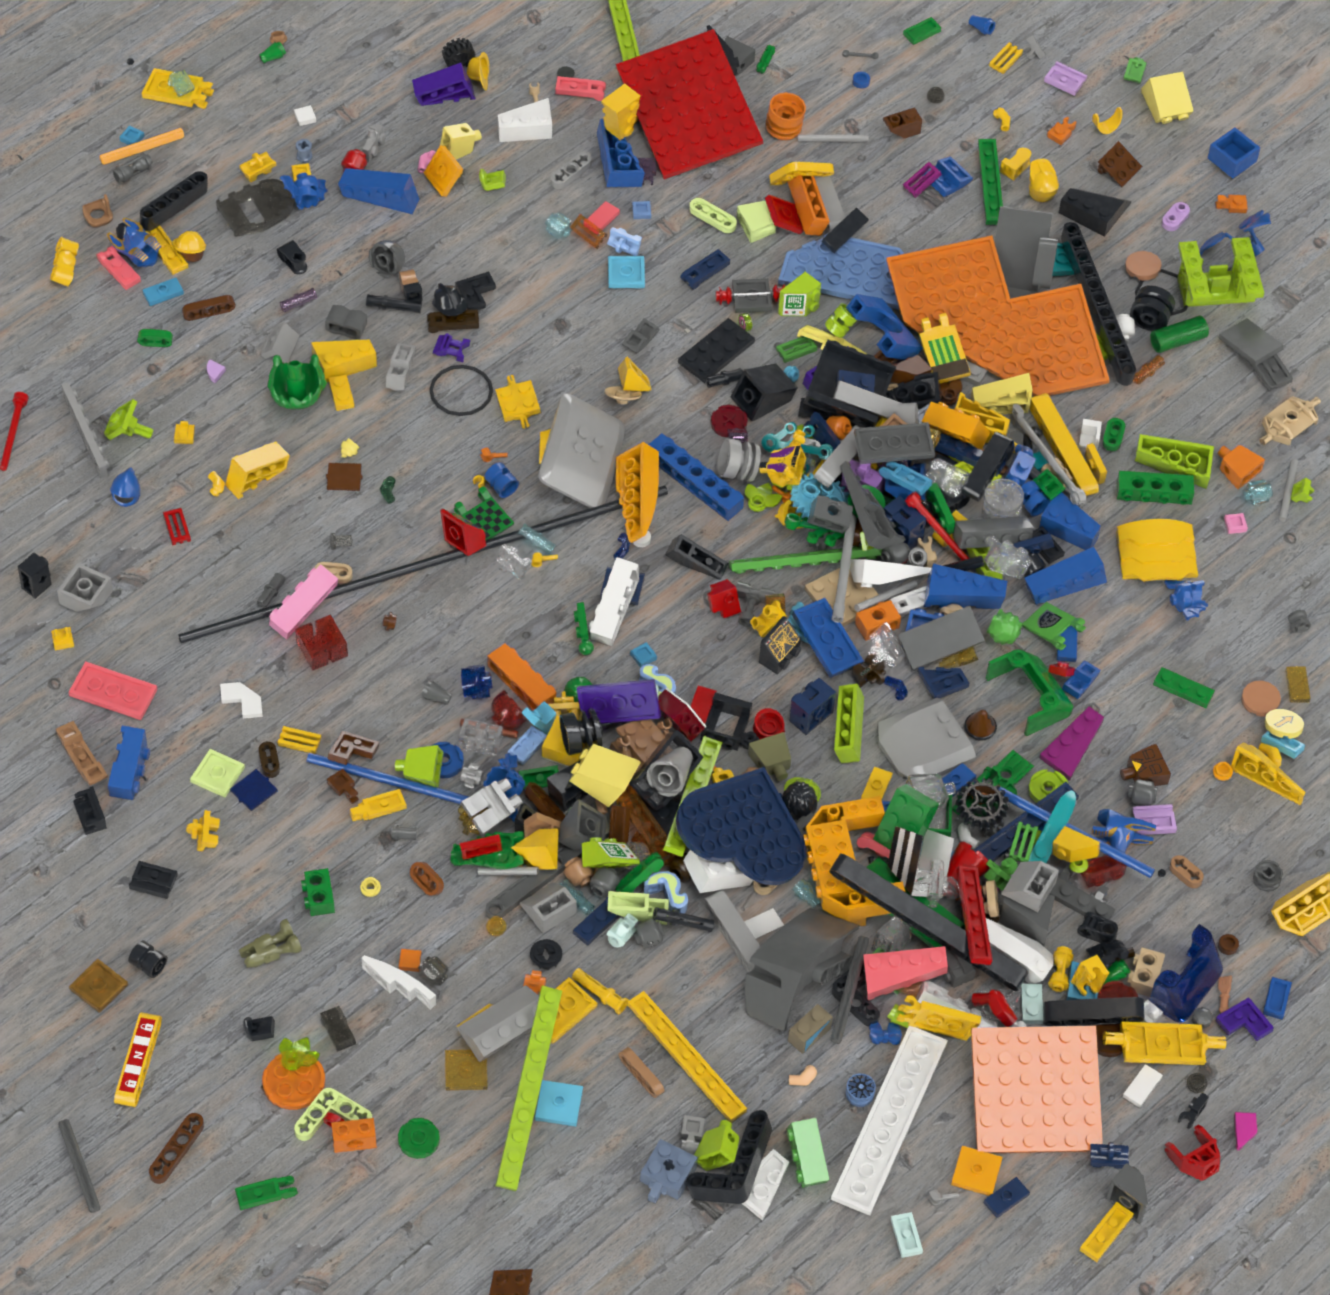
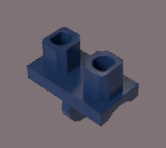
M1109 1142L1108 1145L1090 1144V1165L1093 1167L1109 1166L1122 1169L1126 1163L1129 1164V1146L1114 1145L1113 1142Z

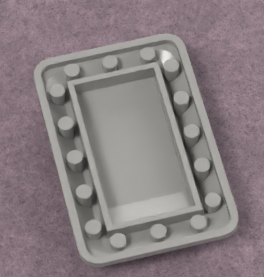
M563 394L558 402L539 468V480L544 485L589 508L605 504L616 470V457L620 455L625 433L623 422L571 394Z

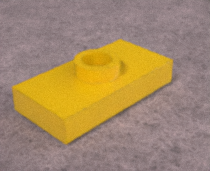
M1093 443L1087 444L1085 451L1087 464L1093 472L1097 483L1102 484L1105 482L1107 470Z
M874 766L861 799L881 796L882 800L893 773Z

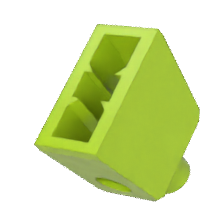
M438 745L410 748L406 752L405 759H396L395 770L403 771V776L408 780L438 788L444 752Z
M721 1120L719 1127L707 1130L704 1133L694 1154L698 1157L697 1164L705 1171L735 1161L740 1138L731 1129L732 1123L727 1120Z

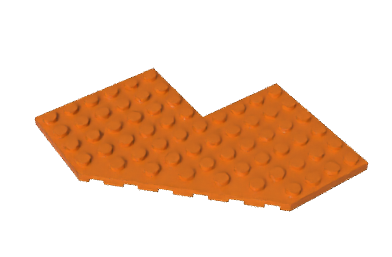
M992 235L886 258L902 321L905 326L918 333H923L921 319L929 318L932 328L940 326L939 314L946 313L949 326L955 324L967 360L988 370L1001 379L1029 373L1033 390L1032 396L1044 393L1051 396L1109 383V376L1082 284L1010 299Z

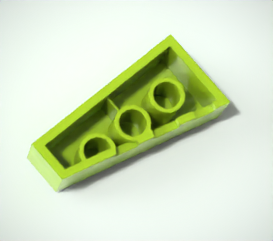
M1140 434L1135 461L1167 474L1194 475V484L1207 489L1211 474L1214 446Z

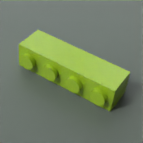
M858 684L839 686L834 751L841 763L860 761L864 695Z

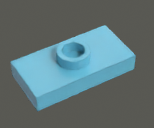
M1269 731L1261 738V742L1277 747L1280 752L1293 759L1302 753L1305 748V744L1293 738L1289 739L1288 736L1280 738Z

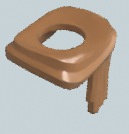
M104 194V198L85 204L82 207L86 221L93 227L106 225L113 219V213L106 194ZM97 209L104 212V215L98 219L90 216L91 212Z

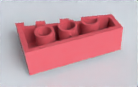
M945 947L863 955L868 1000L875 999V997L883 994L892 993V991L903 987L912 986V984L920 981L923 982L944 975L948 970Z

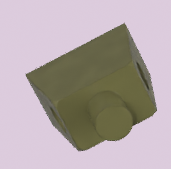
M784 732L749 743L748 755L757 768L765 767L768 775L775 774L778 781L785 780L788 777L786 770L790 769L791 755Z

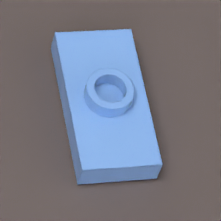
M531 726L508 750V753L511 756L517 755V762L524 765L543 745L547 735Z

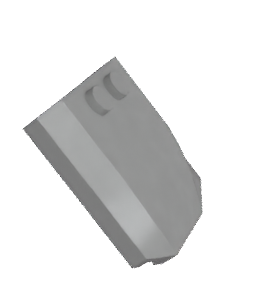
M939 698L932 699L878 722L879 747L897 775L902 778H908L915 786L951 772L961 763L967 765L976 761L973 745L944 701Z

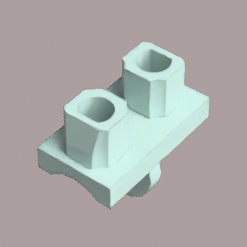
M629 913L624 919L620 918L606 934L609 943L613 947H623L636 932L634 926L638 920Z

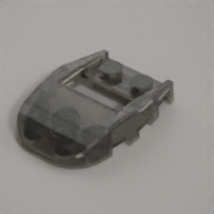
M266 179L259 181L257 185L251 186L247 184L236 193L235 191L229 193L228 199L222 202L219 199L216 200V207L236 237L263 232L280 223L291 214L295 199L292 198L289 190L284 189L283 181ZM253 200L264 217V222L255 224V222L250 223L238 204Z

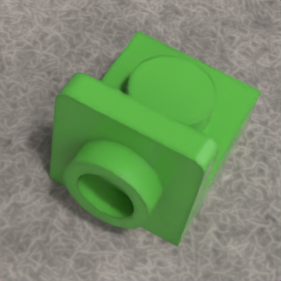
M1138 57L1130 58L1124 79L1141 84L1147 62Z

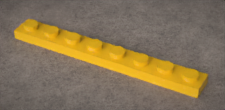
M645 991L628 1001L627 1006L729 1122H734L747 1112V1107Z

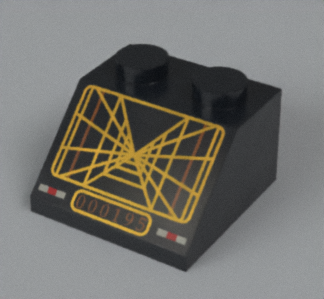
M785 616L777 622L761 640L759 663L777 675L782 669L785 670L788 667L790 660L793 657H797L802 649L800 647L801 637Z

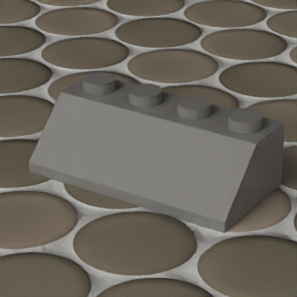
M526 985L457 1027L479 1063L531 1031L539 995Z

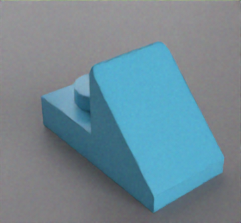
M545 701L533 711L526 707L521 712L534 726L548 735L556 717V712Z

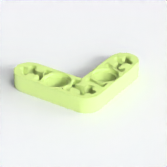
M325 1088L296 1122L294 1130L299 1140L307 1141L313 1137L323 1124V1118L327 1112L340 1116L344 1121L359 1120V1117L362 1119L367 1117L368 1119L372 1118V1114L369 1110L335 1089ZM332 1096V1100H328L325 1103V1097L329 1098ZM343 1105H349L352 1109L349 1113H343L340 1111V1108ZM314 1110L322 1112L320 1118H313L310 1114ZM308 1125V1132L304 1131L301 1133L300 1128L305 1129Z

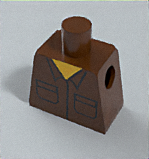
M1153 744L1130 755L1127 768L1120 770L1123 781L1133 778L1135 782V780L1140 779L1152 781L1155 786L1167 785L1171 776L1157 744Z

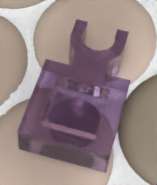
M638 158L639 166L645 172L642 185H644L645 180H649L651 185H653V176H656V159Z

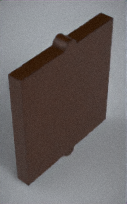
M329 463L328 474H326L327 490L360 491V484L363 479L361 475L362 464Z

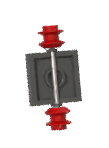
M768 278L732 280L733 292H731L728 286L726 290H722L719 287V291H715L716 302H719L720 305L722 301H726L729 305L734 300L735 313L772 311L771 298L773 297V300L777 302L780 298V291L785 288V284L782 285V288H778L775 284L772 290H770Z

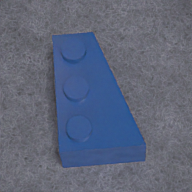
M122 725L123 740L121 744H117L116 750L119 753L116 762H113L108 790L111 797L133 800L135 793L139 792L140 776H144V763L150 757V748L147 746L145 729Z

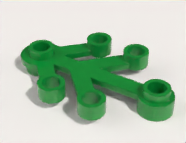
M788 513L786 515L785 526L790 530H795L797 527L816 529L814 532L808 533L806 540L809 543L816 544L819 537L828 532H835L832 535H826L824 543L828 546L833 547L838 539L844 538L845 532L842 534L807 522L808 517L801 518L802 513L800 516L795 513Z

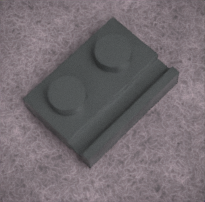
M1277 354L1256 366L1251 363V366L1268 391H1271L1272 388H1279L1292 383L1293 377Z

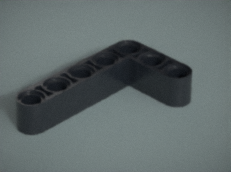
M756 1110L749 1116L729 1175L694 1172L687 1177L686 1183L694 1200L741 1204L748 1200L772 1132L768 1115L764 1110Z

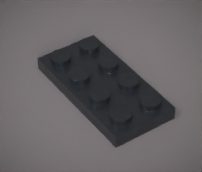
M727 318L680 356L678 363L703 383H706V376L716 375L754 344L755 338L731 319Z

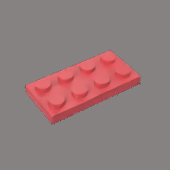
M85 661L69 690V696L142 720L158 689L157 685Z

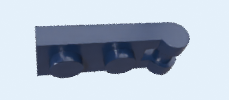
M717 249L685 270L680 278L684 282H688L689 287L694 290L702 282L730 265V259Z
M814 412L810 417V421H807L803 426L812 425L814 427L815 433L812 436L820 445L829 444L835 450L841 443L823 417L817 412ZM806 428V431L811 434V429Z
M608 897L573 929V934L587 946L620 917L607 911Z

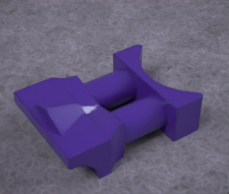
M449 333L439 335L432 354L439 356L449 354L457 357L456 361L463 363L464 355L462 350L470 346V340L463 338V341L452 339Z

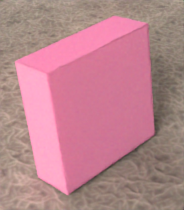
M1243 513L1225 515L1224 520L1228 534L1247 532L1248 527Z

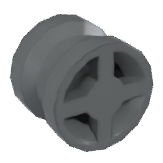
M1296 610L1288 616L1294 633L1305 632L1311 626L1310 621L1306 619L1307 614L1304 610Z

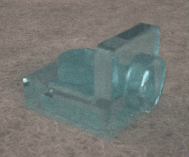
M185 70L173 72L168 79L169 86L174 88L178 97L195 89Z

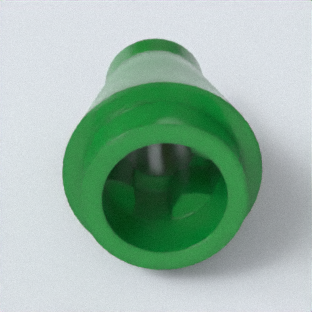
M280 41L274 42L260 53L259 57L263 63L283 58L286 51Z
M1123 959L1116 960L1107 969L1109 975L1104 985L1107 986L1124 979L1131 973L1130 968Z

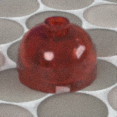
M502 690L492 701L491 710L494 715L491 718L498 726L502 724L509 729L517 728L528 719L521 713V708L512 697L509 698L506 695L508 693Z

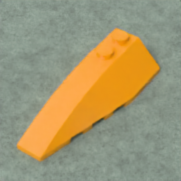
M645 442L616 457V490L620 494L619 503L623 506L622 515L626 519L625 527L630 543L646 536L653 518L658 496L659 451Z

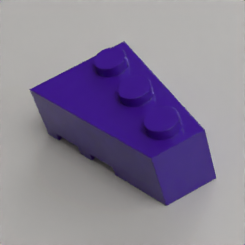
M462 63L412 80L415 96L421 106L442 104L445 100L458 102L461 98L470 97V100L476 99L473 84Z

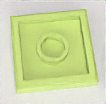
M209 749L191 776L190 782L225 798L245 769V764Z

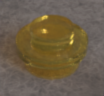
M494 916L488 920L486 929L492 936H501L505 933L507 925L504 919Z

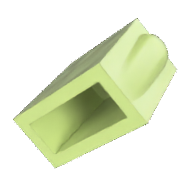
M766 201L737 206V219L750 243L776 233V226L773 223Z

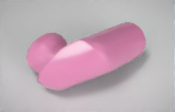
M434 150L420 156L418 163L419 173L423 174L427 168V165L436 153Z

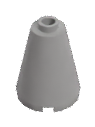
M678 747L654 761L647 770L649 785L652 788L655 787L659 794L668 797L676 796L685 786L693 759L691 751L685 747Z

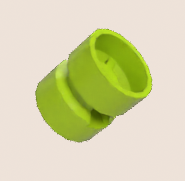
M840 303L834 311L835 315L832 314L825 322L826 328L839 338H843L849 331V326L852 327L857 321L846 308L847 304Z

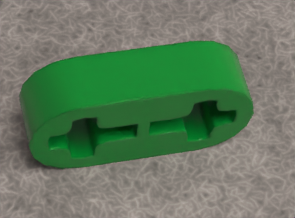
M141 329L138 332L137 342L142 346L169 347L172 345L173 334L168 330Z

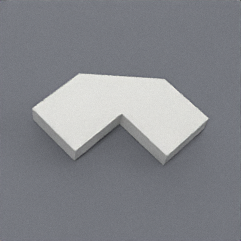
M240 682L220 684L222 704L241 702L243 719L263 717L261 697Z

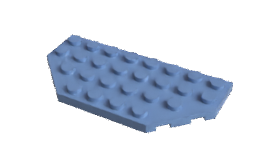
M850 238L836 253H833L820 239L808 242L796 251L791 250L786 253L778 284H785L787 286L806 271L821 283L820 292L823 294L851 300L856 294L883 298L890 308L899 310L886 258L904 254L900 248Z

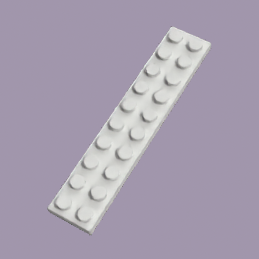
M908 1027L835 1187L831 1200L869 1216L871 1215L948 1040L916 1027Z

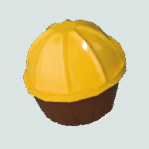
M186 231L172 241L177 253H181L186 261L197 262L202 259L206 244L199 233Z

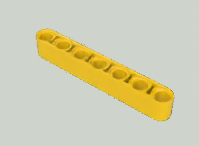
M1044 393L1031 397L1029 409L1038 426L1042 429L1043 435L1056 458L1063 463V467L1073 477L1072 482L1074 485L1082 489L1086 496L1098 493V483L1049 395Z

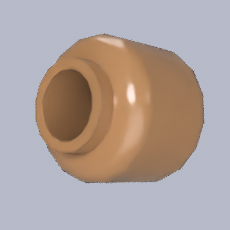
M575 857L564 865L566 867L564 875L572 886L580 885L583 888L590 883L593 870L589 867H583L582 858Z

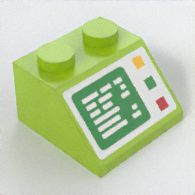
M806 271L780 291L778 314L780 316H807L811 312H815L820 305L821 283Z
M595 837L590 838V842L582 843L583 867H611L615 869L640 864V860L626 843L617 842L616 839H604L602 841V838Z

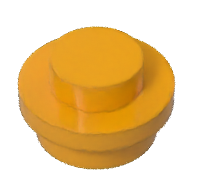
M1219 762L1214 766L1213 775L1218 780L1226 781L1232 777L1233 769L1229 763Z

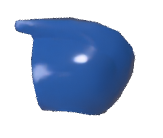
M132 467L117 475L110 487L113 500L120 506H131L140 497V484ZM114 494L122 498L134 497V499L129 503H121L117 501Z

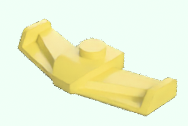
M809 325L801 328L797 334V337L801 338L804 336L821 342L822 346L820 349L822 350L827 340L837 341L843 346L855 348L858 352L867 354L845 339Z

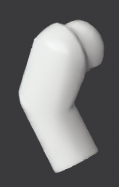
M961 823L957 829L960 842H966L972 845V849H975L980 841L971 837L970 824L964 825Z

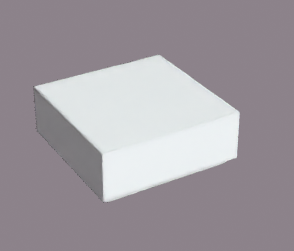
M311 105L294 109L299 126L316 122V116Z

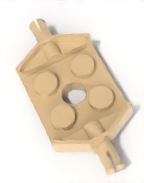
M1291 396L1263 418L1262 424L1266 435L1260 438V443L1266 445L1269 441L1273 440L1290 445L1292 439L1313 423L1317 425L1318 416L1314 407L1320 404L1321 400L1315 397L1309 402L1308 400L1305 401ZM1287 415H1290V416L1293 415V416H1295L1296 418H1295V419H1290V418L1287 417Z

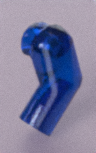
M624 532L618 538L622 545L613 555L615 560L617 557L623 559L630 549L631 543Z
M886 676L884 684L896 689L895 696L897 700H904L908 696V690L904 682L900 679Z

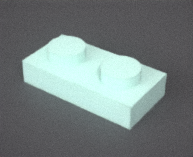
M1042 984L1021 985L1022 1021L1025 1024H1043Z
M912 1212L891 1216V1223L901 1258L922 1254L923 1249Z

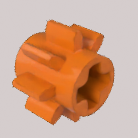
M532 970L531 975H525L523 986L526 985L536 994H539L542 985H546V977H542L541 971Z

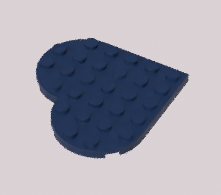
M765 767L696 789L684 798L677 810L676 825L681 839L692 852L706 860L713 862L733 861L738 869L747 877L766 885L787 883L795 878L803 868L807 854L804 838Z

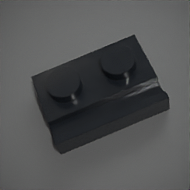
M139 861L129 883V889L168 899L178 873L176 870Z

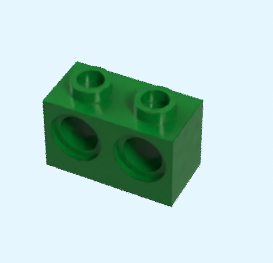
M328 868L304 872L305 880H301L302 891L307 892V897H304L305 909H310L311 916L335 913Z

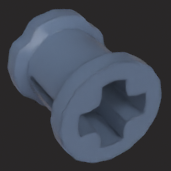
M301 139L296 142V149L298 150L296 154L297 159L303 163L309 162L312 159V152L310 151L312 143L308 139Z

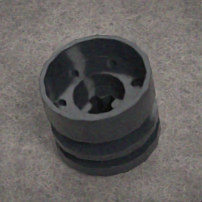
M594 708L588 709L587 715L584 710H581L579 720H577L573 712L559 716L562 740L568 756L581 753L583 743L587 749L593 744L602 747V727Z

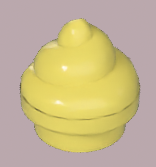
M348 438L341 443V457L346 458L347 456L352 457L356 455L360 447Z

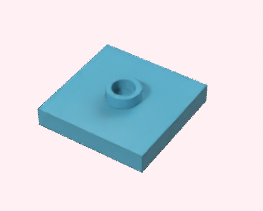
M608 256L609 288H645L644 256Z
M542 1080L535 1121L576 1127L583 1086Z

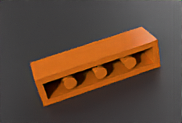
M799 175L787 183L804 232L807 235L821 236L830 221L814 176Z
M504 643L487 656L488 667L532 710L536 709L543 701L547 704L554 703V698L557 694L555 688L552 685H548L541 674L535 672L526 660H522L514 648H510Z

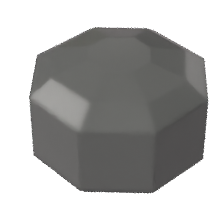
M1201 1007L1195 1009L1192 1021L1194 1024L1202 1025V1029L1210 1026L1213 1015L1209 1009Z

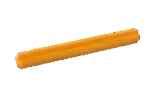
M181 128L101 154L100 161L105 165L182 139L184 132Z

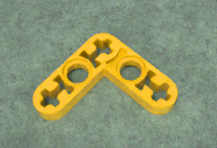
M791 162L769 175L770 185L785 184L799 175L831 176L834 174V167L831 163Z

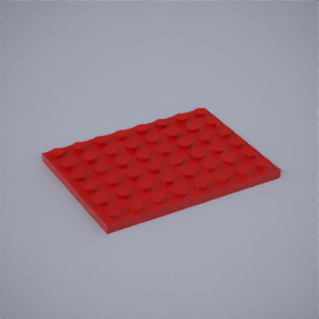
M714 29L616 64V69L622 83L640 95V105L636 115L664 180L763 144L761 134Z

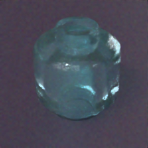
M560 212L552 213L545 222L547 225L546 230L557 239H561L563 236L567 238L572 231V228H570L572 221Z
M1264 479L1247 483L1244 490L1245 500H1249L1252 505L1267 503L1270 501V497L1273 496L1270 482H1266Z

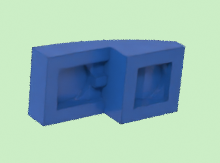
M1084 660L1075 669L1074 675L1064 683L1062 689L1079 699L1101 670Z

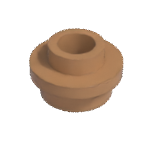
M274 31L271 33V43L280 41L283 45L287 41L285 32Z

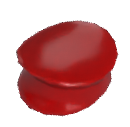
M771 708L762 709L755 716L753 731L760 740L782 732L785 734L784 719L777 710Z

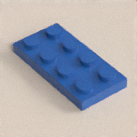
M826 598L794 610L791 615L828 676L832 678L852 669L857 663L862 665L864 660L842 624L832 621L833 610Z

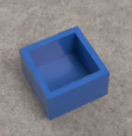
M1234 127L1210 145L1208 159L1233 179L1257 162L1260 147Z

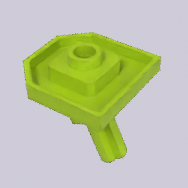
M132 399L118 407L110 416L104 431L108 439L112 440L122 433L131 437L134 433L148 439L151 438L153 429L138 424V419L132 416L137 405L136 400Z

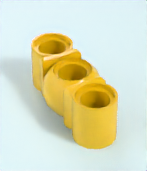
M60 237L55 249L54 267L50 280L67 287L70 285L74 275L75 256L77 255L79 243Z

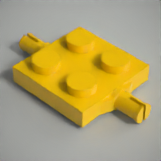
M509 375L507 376L509 385L495 389L505 422L520 420L522 428L526 429L525 424L527 428L530 426L527 418L541 413L531 380L516 383L514 375H511V379Z

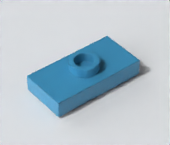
M177 278L142 289L149 306L184 294Z

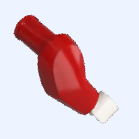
M992 989L989 993L972 994L973 1006H990L993 1014L1006 1027H1027L1023 1021L1016 1022L1017 1016L1000 991Z

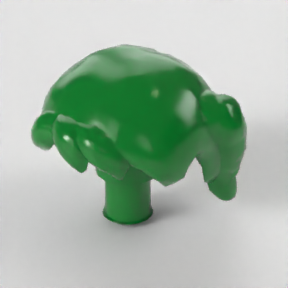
M274 355L267 387L275 403L290 410H301L314 405L327 385L325 374L319 364L318 355H312L310 363H301L297 360L282 363L280 355Z

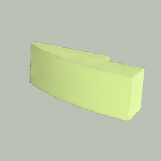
M608 892L607 911L622 917H626L629 913L641 922L653 918L655 907L666 910L669 908V899L649 898V894ZM660 921L661 924L667 925V922Z

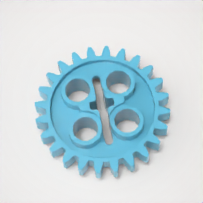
M812 473L808 477L804 474L800 484L793 485L790 493L792 495L790 501H793L792 507H798L796 513L801 512V518H809L811 503L817 496H827L831 500L842 501L848 504L847 497L849 492H844L845 486L839 487L840 481L833 482L827 488L816 480Z

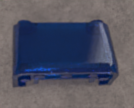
M1200 924L1197 925L1191 935L1192 944L1186 954L1191 957L1190 963L1180 975L1172 970L1161 972L1154 982L1149 1001L1163 1011L1165 1016L1178 1023L1189 1019L1223 972V964L1213 936L1207 928Z

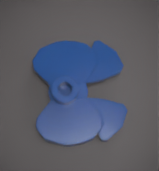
M879 1022L869 1026V1037L872 1043L880 1044L882 1042L886 1044L890 1042L893 1045L900 1044L902 1032L897 1024L890 1022L887 1030H882Z

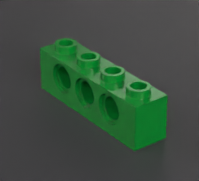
M1119 470L1117 477V500L1192 505L1194 475Z

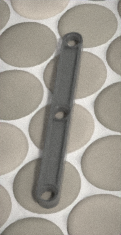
M611 810L605 814L607 816L605 839L609 837ZM565 845L558 849V861L562 864L557 869L539 870L538 875L522 876L487 903V917L494 921L504 917L520 905V902L532 896L561 874L566 868L564 865L575 857L582 858V850H572ZM494 906L501 909L497 914H493L489 910Z

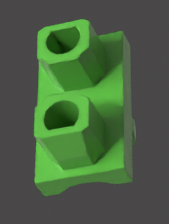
M1006 858L1001 862V866H999L992 860H989L986 864L990 869L984 877L988 881L995 880L997 887L1003 891L1011 879V875L1017 869V862L1012 858Z

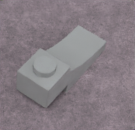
M397 344L387 373L386 388H391L395 391L405 389L416 346Z

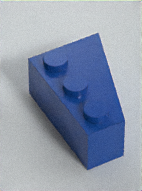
M1062 492L1050 501L1041 516L1039 526H1043L1049 534L1084 550L1095 545L1101 528L1076 504H1072L1071 500Z

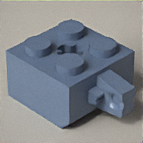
M660 1139L640 1174V1182L651 1188L648 1194V1201L656 1204L661 1194H667L678 1200L687 1186V1177L697 1169L698 1157Z

